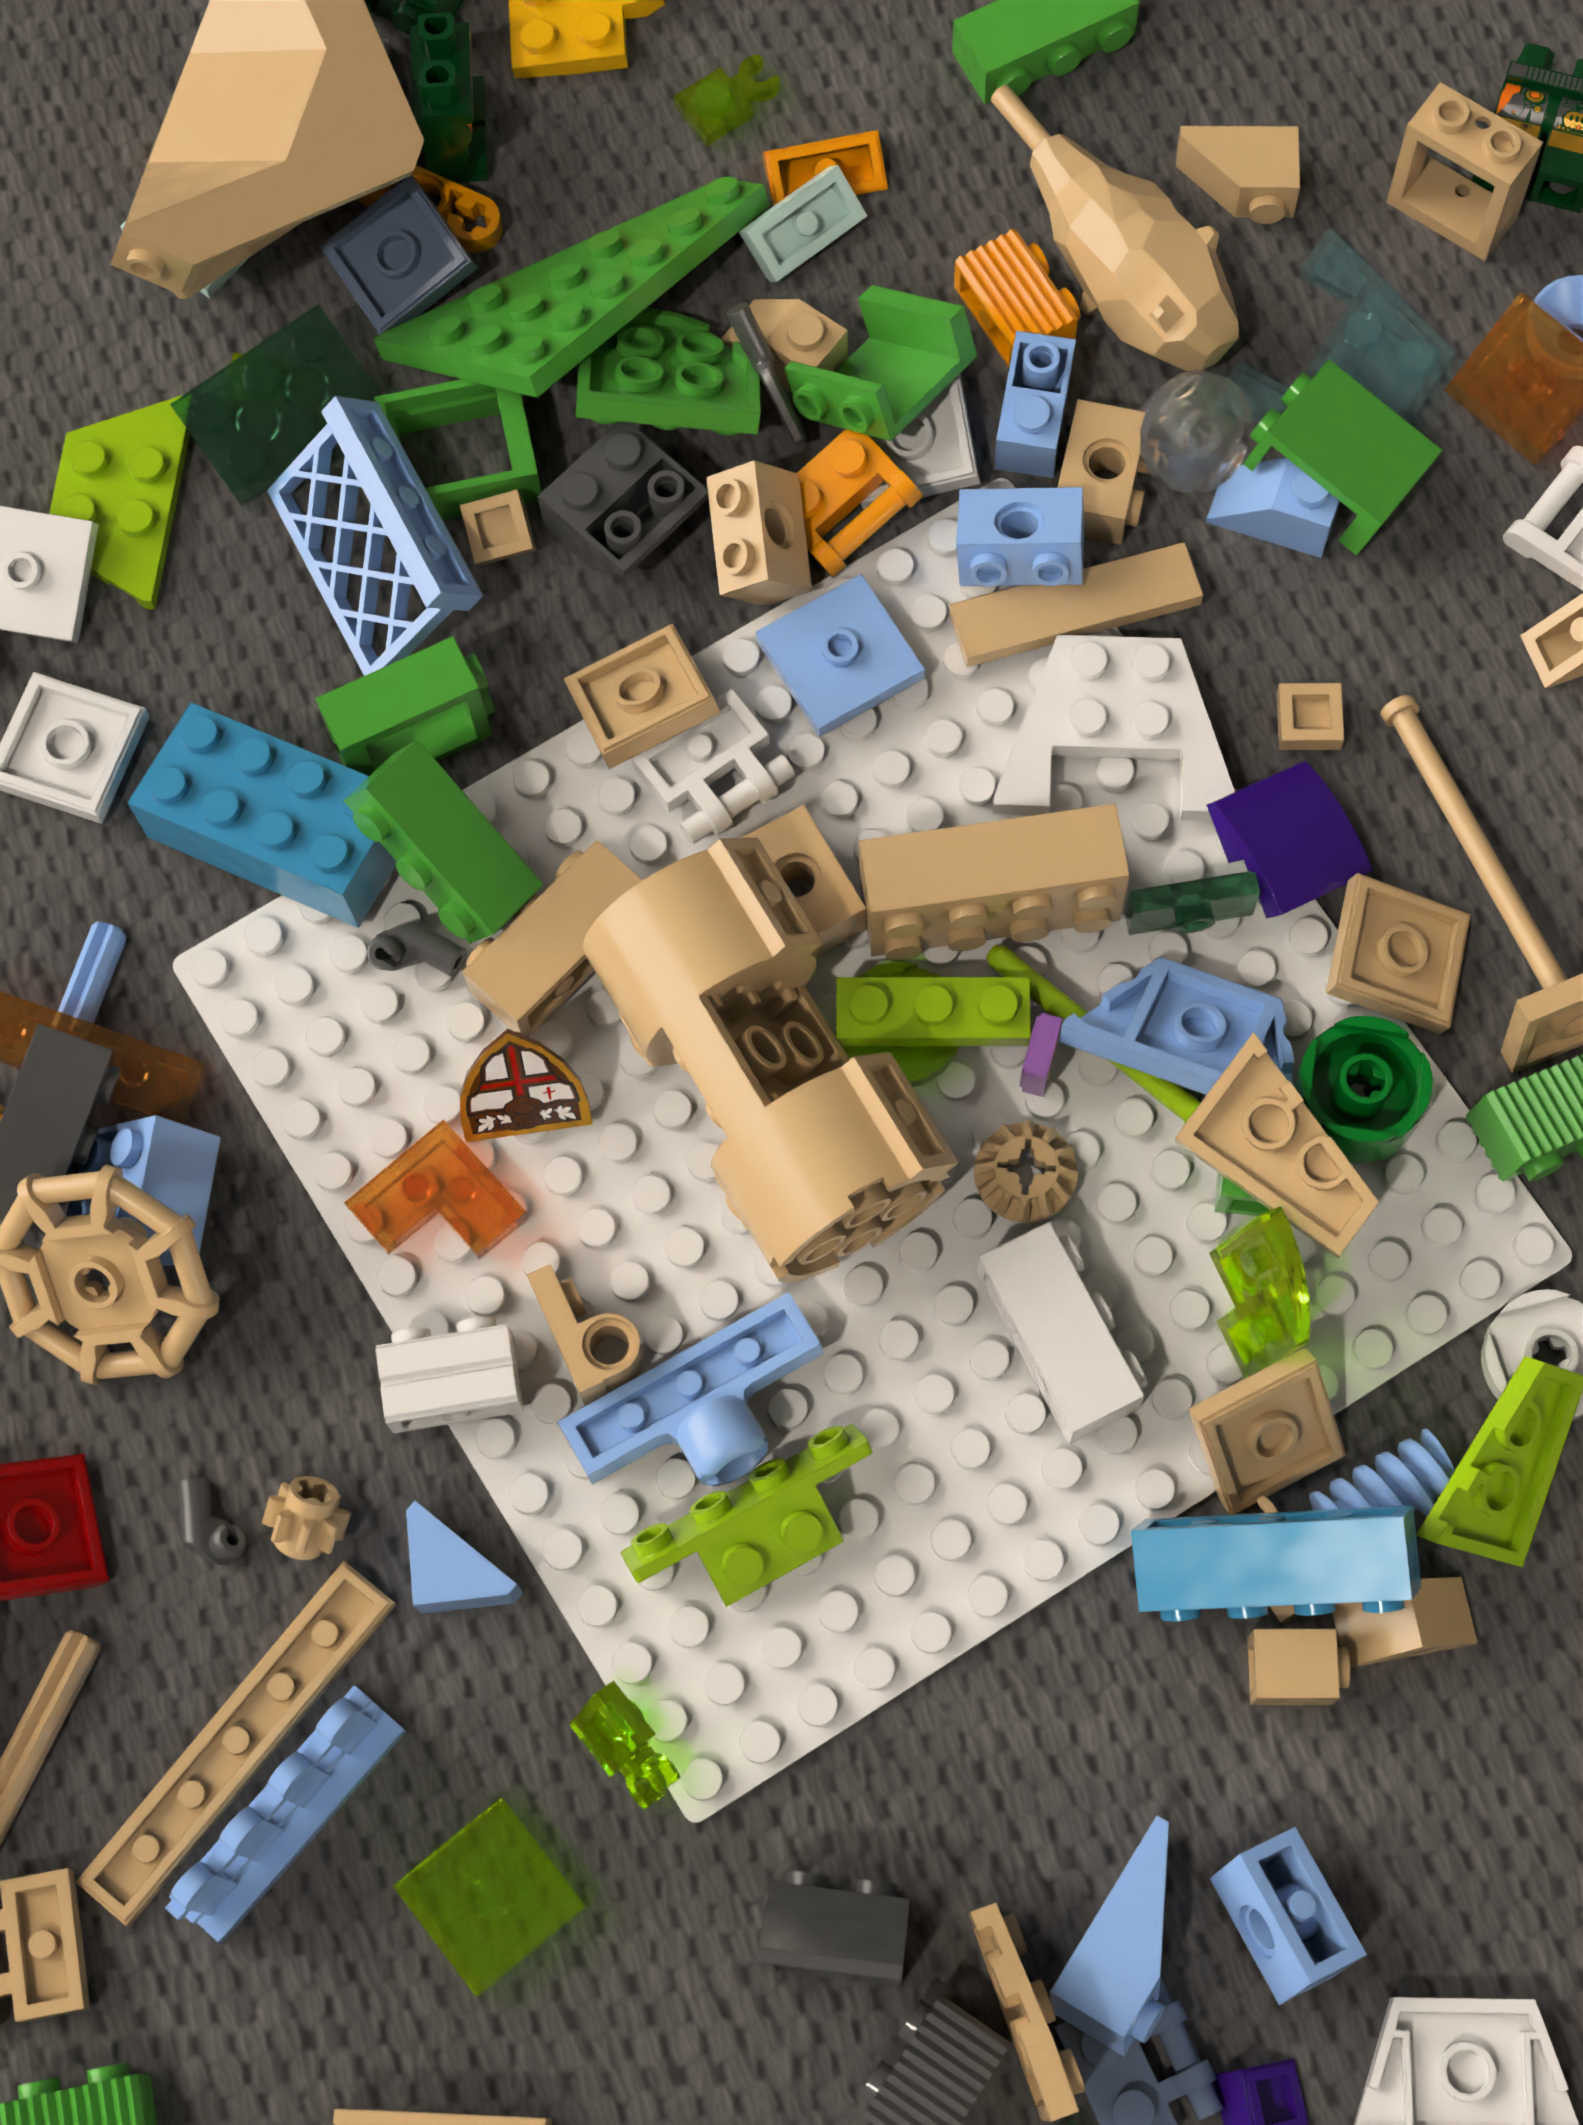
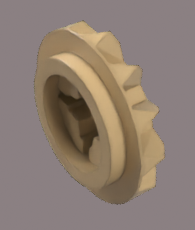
M1028 1119L1023 1123L1012 1125L1003 1123L989 1138L983 1140L975 1160L974 1179L979 1195L992 1211L1011 1221L1032 1223L1048 1219L1066 1206L1076 1188L1078 1169L1073 1146L1067 1144L1056 1128H1047L1035 1124L1031 1119ZM1025 1148H1031L1030 1155L1033 1156L1034 1166L1045 1169V1174L1034 1175L1032 1185L1028 1187V1195L1022 1194V1184H1019V1175L1015 1172H1008L1007 1168L1008 1165L1014 1166L1019 1164L1020 1157L1024 1155Z

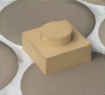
M518 489L460 505L476 565L481 566L537 551L522 493Z
M1279 683L1276 693L1279 750H1341L1344 742L1341 683Z

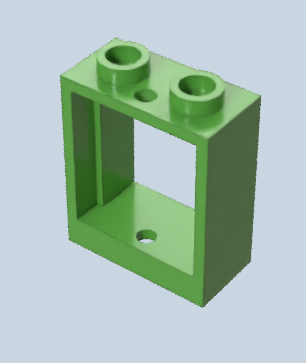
M460 379L374 397L375 402H378L399 441L401 434L501 414L512 470L425 488L442 521L462 517L460 509L462 504L517 489L522 493L524 504L538 501L537 496L542 491L520 393Z
M453 636L315 698L343 765L368 776L374 773L395 752L416 740H419L432 757L438 761L493 736L487 716L495 713L496 709L487 691L489 687L488 681L476 655L471 653L463 657Z

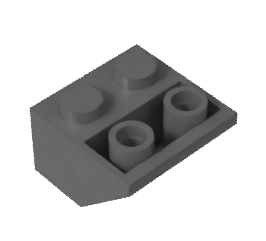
M618 422L537 496L543 525L546 530L588 567L626 577L709 499L706 487L629 422Z

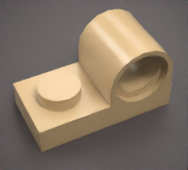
M551 1264L526 1274L585 1406L638 1377L643 1369L645 1355L638 1330L629 1319L620 1314L604 1313L577 1323L575 1318L587 1312L571 1277L559 1282ZM612 1337L621 1338L628 1343V1352L618 1363L602 1364L594 1358L595 1349L605 1339Z

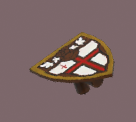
M506 1029L481 1051L467 1071L459 1094L460 1119L465 1142L593 1125L587 1094L580 1077L570 1065L541 1042L510 1029Z

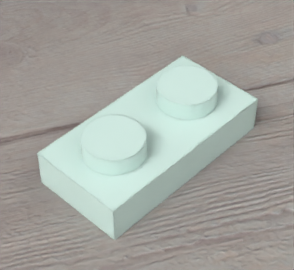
M834 165L824 169L739 231V234L765 277L770 282H778L865 219L867 214L839 165Z

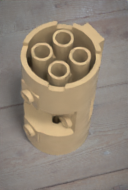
M758 837L719 838L708 850L690 855L666 866L625 892L595 920L585 935L582 947L584 954L617 1007L619 1016L631 1035L633 1047L645 1058L649 1067L679 1064L693 1078L706 1100L705 1107L709 1117L718 1127L724 1130L728 1137L712 1157L711 1168L726 1195L729 1209L741 1220L745 1229L749 1230L778 1281L783 1283L798 1282L838 1267L840 1261L837 1256L841 1257L851 1254L868 1243L873 1248L904 1228L945 1191L941 1181L950 1177L947 1172L959 1162L891 1052L853 1056L850 1059L839 1040H836V1035L805 987L816 968V959L812 953L823 942Z

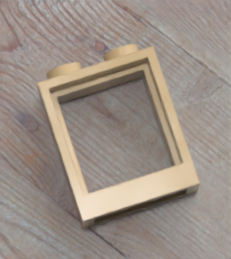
M1440 82L1407 124L1386 203L1483 261H1486L1517 220L1543 142ZM1483 121L1486 122L1489 127L1487 129H1481L1476 125V123ZM1430 148L1495 186L1493 193L1428 155Z

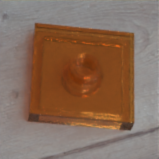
M1520 292L1444 391L1530 462L1538 465L1583 412V339L1529 295Z

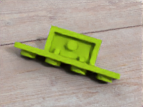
M854 1424L844 1428L842 1426H833L822 1430L809 1440L808 1448L786 1460L783 1458L769 1460L759 1465L750 1473V1480L728 1492L715 1491L701 1497L691 1506L689 1514L669 1525L658 1523L640 1531L631 1540V1546L622 1550L620 1554L636 1583H640L697 1552L725 1606L728 1607L844 1542L816 1485L871 1455L873 1450L868 1440Z

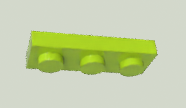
M836 977V1040H839L842 1046H1029L1031 1038L1030 977Z

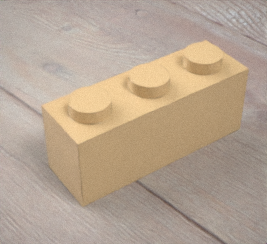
M598 840L584 853L581 850H577L568 856L558 868L555 875L556 880L540 896L535 893L511 917L512 923L495 940L489 937L478 944L466 961L467 967L462 971L470 993L512 1031L520 1032L524 1036L529 1037L595 971L583 952L582 946L585 935L595 920L615 900L642 881L637 874Z

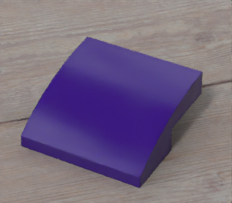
M1307 761L1297 763L1206 804L1228 863L1244 860L1266 919L1283 915L1346 885L1348 880L1357 873L1366 875L1373 872L1365 850L1347 815L1331 790Z

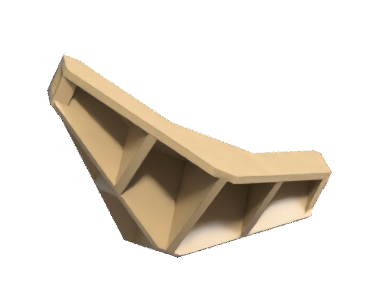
M209 0L141 177L110 265L168 289L179 299H188L302 222L412 175L424 143V138L364 0Z

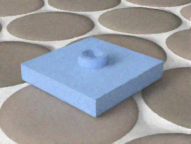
M862 574L756 631L758 644L819 737L925 679L924 667Z

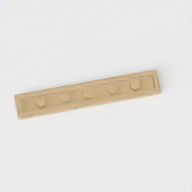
M343 1561L76 1880V1883L121 1923L130 1927L397 1604Z

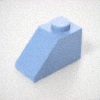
M1285 457L1262 461L1253 471L1245 465L1224 468L1206 523L1321 558L1340 501Z

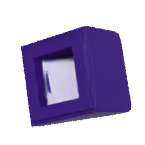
M1294 2058L1215 2074L1217 2077L1214 2081L1216 2093L1224 2108L1221 2110L1223 2125H1309Z

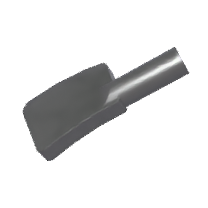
M744 302L732 307L726 312V315L753 369L760 375L792 442L796 446L805 442L807 436L799 412L774 365V355L748 303Z

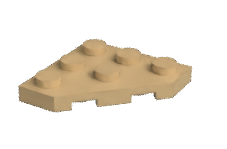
M997 1903L970 1912L968 1915L1040 2119L1052 2122L1079 2112L1074 2096L1086 2092L1072 2050L1069 2048L1057 2051L1054 2039L1047 2025L1056 2021L1054 2011L1042 1980L1039 1979L1030 1983L1019 1957L1028 1953L1014 1914L1002 1917Z

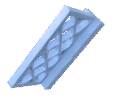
M335 396L321 411L327 422L326 426L268 488L267 492L365 676L409 656L453 610L469 611L483 597V594L379 403ZM337 443L345 455L342 477L329 475L332 449ZM305 478L311 479L307 515L301 513L292 496L294 490ZM328 482L341 484L337 520L325 518ZM359 487H362L371 504L368 525L355 523ZM324 525L337 527L333 562H327L321 551ZM354 530L367 532L363 568L350 566ZM385 535L389 537L397 552L394 573L381 571ZM349 573L362 575L358 611L352 609L346 598ZM380 579L393 581L389 616L376 614ZM411 584L415 586L426 606V609L415 621L407 620ZM375 622L388 624L386 650L379 658L372 647Z

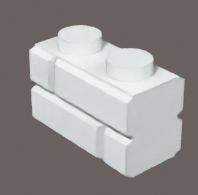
M476 1317L457 1323V1332L431 1336V1331L428 1328H410L393 1333L391 1335L392 1343L376 1345L384 1418L393 1434L524 1412L515 1342L508 1324L496 1326L495 1318Z

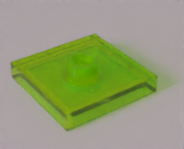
M502 1797L393 1885L415 1917L478 1998L587 1908Z

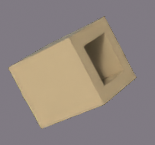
M1254 1629L1247 1637L1250 1705H1332L1340 1698L1339 1688H1349V1651L1347 1647H1337L1336 1629Z

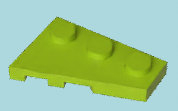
M1524 1356L1416 1535L1436 1544L1523 1567L1583 1391V1375Z

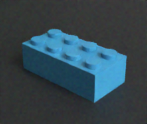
M192 702L127 802L148 838L357 928L361 926L396 867L397 861L380 842L372 841L359 830L353 820V811L344 802L369 777L368 775Z

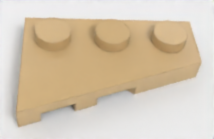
M1253 1032L1177 1134L1175 1142L1275 1214L1281 1210L1286 1222L1336 1258H1339L1375 1210L1379 1201L1332 1137H1329L1304 1104L1301 1095L1289 1080L1287 1081L1268 1055L1267 1049Z

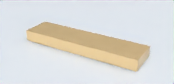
M1185 542L1084 568L1083 585H1020L952 603L949 606V615L966 667L1052 645L1057 635L1086 636L1199 606L1202 603L1203 593Z

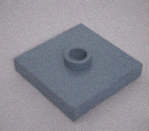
M412 175L399 181L320 246L379 334L418 317L479 268L418 180Z

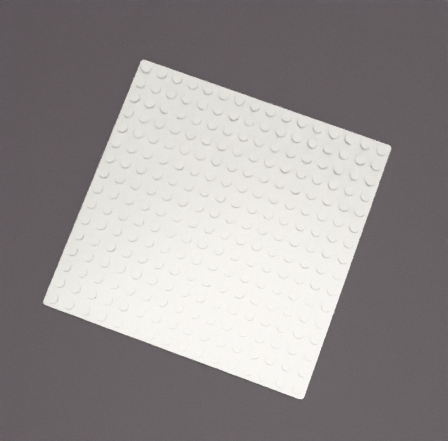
M998 478L980 489L1015 487L1008 479ZM959 501L849 564L834 578L829 576L813 585L811 592L789 599L691 656L714 699H718L733 689L769 734L770 744L755 754V757L762 766H765L779 755H783L795 772L793 777L777 787L778 795L764 804L756 801L734 816L732 818L733 825L718 836L711 832L697 843L692 844L686 838L679 825L698 811L692 802L687 800L668 813L633 768L632 759L609 769L584 719L463 789L462 791L544 884L536 894L540 896L556 880V872L568 856L577 850H581L584 853L596 840L602 843L644 880L674 862L708 850L719 838H741L804 805L862 900L860 891L859 840L1032 816L993 814V800L1053 644L966 667L949 615L950 604L1020 585L994 587L960 586L956 549ZM862 574L924 667L925 679L819 737L758 644L756 631ZM1117 627L1086 635L1124 637ZM1051 756L1049 813L1116 803L1130 875L1120 921L1112 922L1110 927L1093 933H1079L1074 930V927L1049 931L1046 937L1030 942H1016L1011 937L986 940L983 946L968 951H953L948 946L923 949V953L919 956L906 960H890L885 955L871 957L866 929V931L815 957L816 968L805 987L836 1035V977H1003L989 966L986 959L989 950L997 944L1009 948L1067 996L1090 1012L1101 1004L1102 994L1121 982H1129L1135 979L1139 970L1159 957H1163L1282 999L1287 1022L1284 1035L1291 1042L1295 1061L1292 1071L1293 1081L1308 1045L1321 1033L1333 1027L1335 1023L1348 1017L1373 1016L1399 1025L1410 1034L1408 1038L1417 1046L1421 1054L1424 1052L1430 1063L1433 1085L1429 1104L1408 1141L1394 1156L1370 1163H1351L1379 1203L1339 1258H1336L1286 1222L1293 1238L1291 1241L1296 1251L1302 1274L1301 1280L1296 1269L1301 1309L1297 1297L1293 1293L1296 1307V1326H1294L1292 1311L1289 1308V1339L1287 1342L1283 1320L1282 1343L1279 1327L1273 1313L1274 1350L1267 1319L1264 1331L1262 1328L1257 1299L1254 1302L1246 1265L1244 1272L1234 1249L1236 1243L1271 1217L1215 1212L1217 1171L1175 1142V1137L1185 1122L1107 1059L1059 1041L1043 1097L1022 1092V1087H1019L1028 1046H842L850 1059L853 1056L891 1052L959 1163L947 1172L950 1177L941 1181L945 1188L941 1196L921 1215L897 1233L873 1248L868 1243L851 1254L841 1257L837 1256L840 1261L839 1266L825 1273L798 1282L783 1283L778 1281L749 1230L745 1229L741 1220L729 1209L726 1195L714 1176L715 1173L711 1168L712 1157L728 1137L724 1130L718 1127L709 1117L705 1107L706 1100L693 1078L679 1064L649 1067L645 1058L633 1047L631 1035L621 1020L617 1007L595 971L529 1036V1038L541 1042L561 1056L580 1077L589 1100L593 1125L465 1142L460 1119L459 1094L466 1073L481 1051L506 1029L510 1028L470 993L462 971L467 967L466 961L475 947L489 937L495 940L512 923L511 918L495 934L469 944L465 938L454 935L443 925L438 916L439 909L422 890H417L406 883L395 867L359 928L281 895L180 954L173 962V970L392 1333L410 1328H428L431 1331V1336L457 1332V1323L476 1317L495 1318L496 1326L508 1324L515 1342L524 1412L448 1424L671 1795L690 1822L700 1823L1131 1547V1530L1145 1519L1176 1518L1215 1493L1216 1489L1188 1408L1306 1347L1317 1359L1333 1414L1336 1415L1495 1313L1514 1298L1526 1293L1565 1268L1572 1259L1570 1247L1518 1176L1504 1182L1498 1179V1171L1492 1168L1491 1159L1485 1155V1148L1479 1145V1137L1473 1134L1472 1125L1467 1123L1466 1114L1470 1110L1404 1021L1326 994L1338 929L1316 899L1283 915L1266 919L1244 860L1228 863L1213 821L1180 820L1181 761L1178 759ZM734 768L709 785V788L718 798L743 781V778ZM791 880L786 883L794 897L803 896L813 888L803 880ZM411 922H417L466 949V956L458 971L452 976L446 975L426 962L396 971L377 969L370 963L367 955L368 945L377 934ZM1030 999L1031 1035L1036 1017L1040 1016L1041 1013L1050 1015L1032 999ZM1352 1084L1351 1087L1356 1090L1357 1095L1367 1097L1363 1092L1364 1085ZM1183 1087L1201 1102L1206 1096L1200 1092ZM1031 1119L1035 1124L1047 1128L1055 1127L1067 1144L1073 1146L1077 1162L1078 1179L1071 1199L1061 1211L1042 1221L1021 1223L1001 1217L985 1204L976 1188L974 1165L983 1140L989 1138L1003 1123L1012 1125ZM1031 1148L1024 1149V1155H1021L1018 1165H1008L1007 1167L1008 1172H1015L1019 1175V1184H1022L1023 1195H1028V1187L1032 1185L1034 1175L1045 1174L1044 1168L1034 1166L1033 1156L1030 1155ZM1047 1222L1051 1223L1058 1238L1068 1235L1074 1243L1084 1265V1270L1078 1273L1089 1295L1099 1292L1105 1300L1116 1325L1115 1328L1109 1330L1121 1353L1130 1350L1134 1354L1147 1380V1386L1141 1388L1144 1398L1139 1410L1070 1445L977 1274L979 1256ZM551 1264L559 1282L571 1277L587 1312L575 1318L577 1323L604 1313L620 1314L629 1319L638 1330L645 1355L643 1369L638 1376L789 1292L821 1343L824 1354L755 1392L748 1400V1406L768 1441L767 1454L755 1468L772 1459L783 1458L786 1460L808 1448L809 1440L822 1430L833 1426H842L844 1428L854 1424L868 1440L873 1453L816 1485L844 1542L728 1607L725 1606L697 1552L650 1578L636 1583L620 1554L622 1550L631 1546V1540L635 1535L645 1528L658 1523L669 1525L689 1514L691 1506L701 1497L715 1491L728 1492L750 1480L749 1475L752 1471L728 1484L720 1486L703 1484L697 1478L681 1448L674 1443H670L656 1448L592 1485L558 1424V1421L585 1407L526 1274ZM612 1337L605 1339L595 1349L594 1358L602 1364L618 1363L627 1354L629 1345L621 1338Z

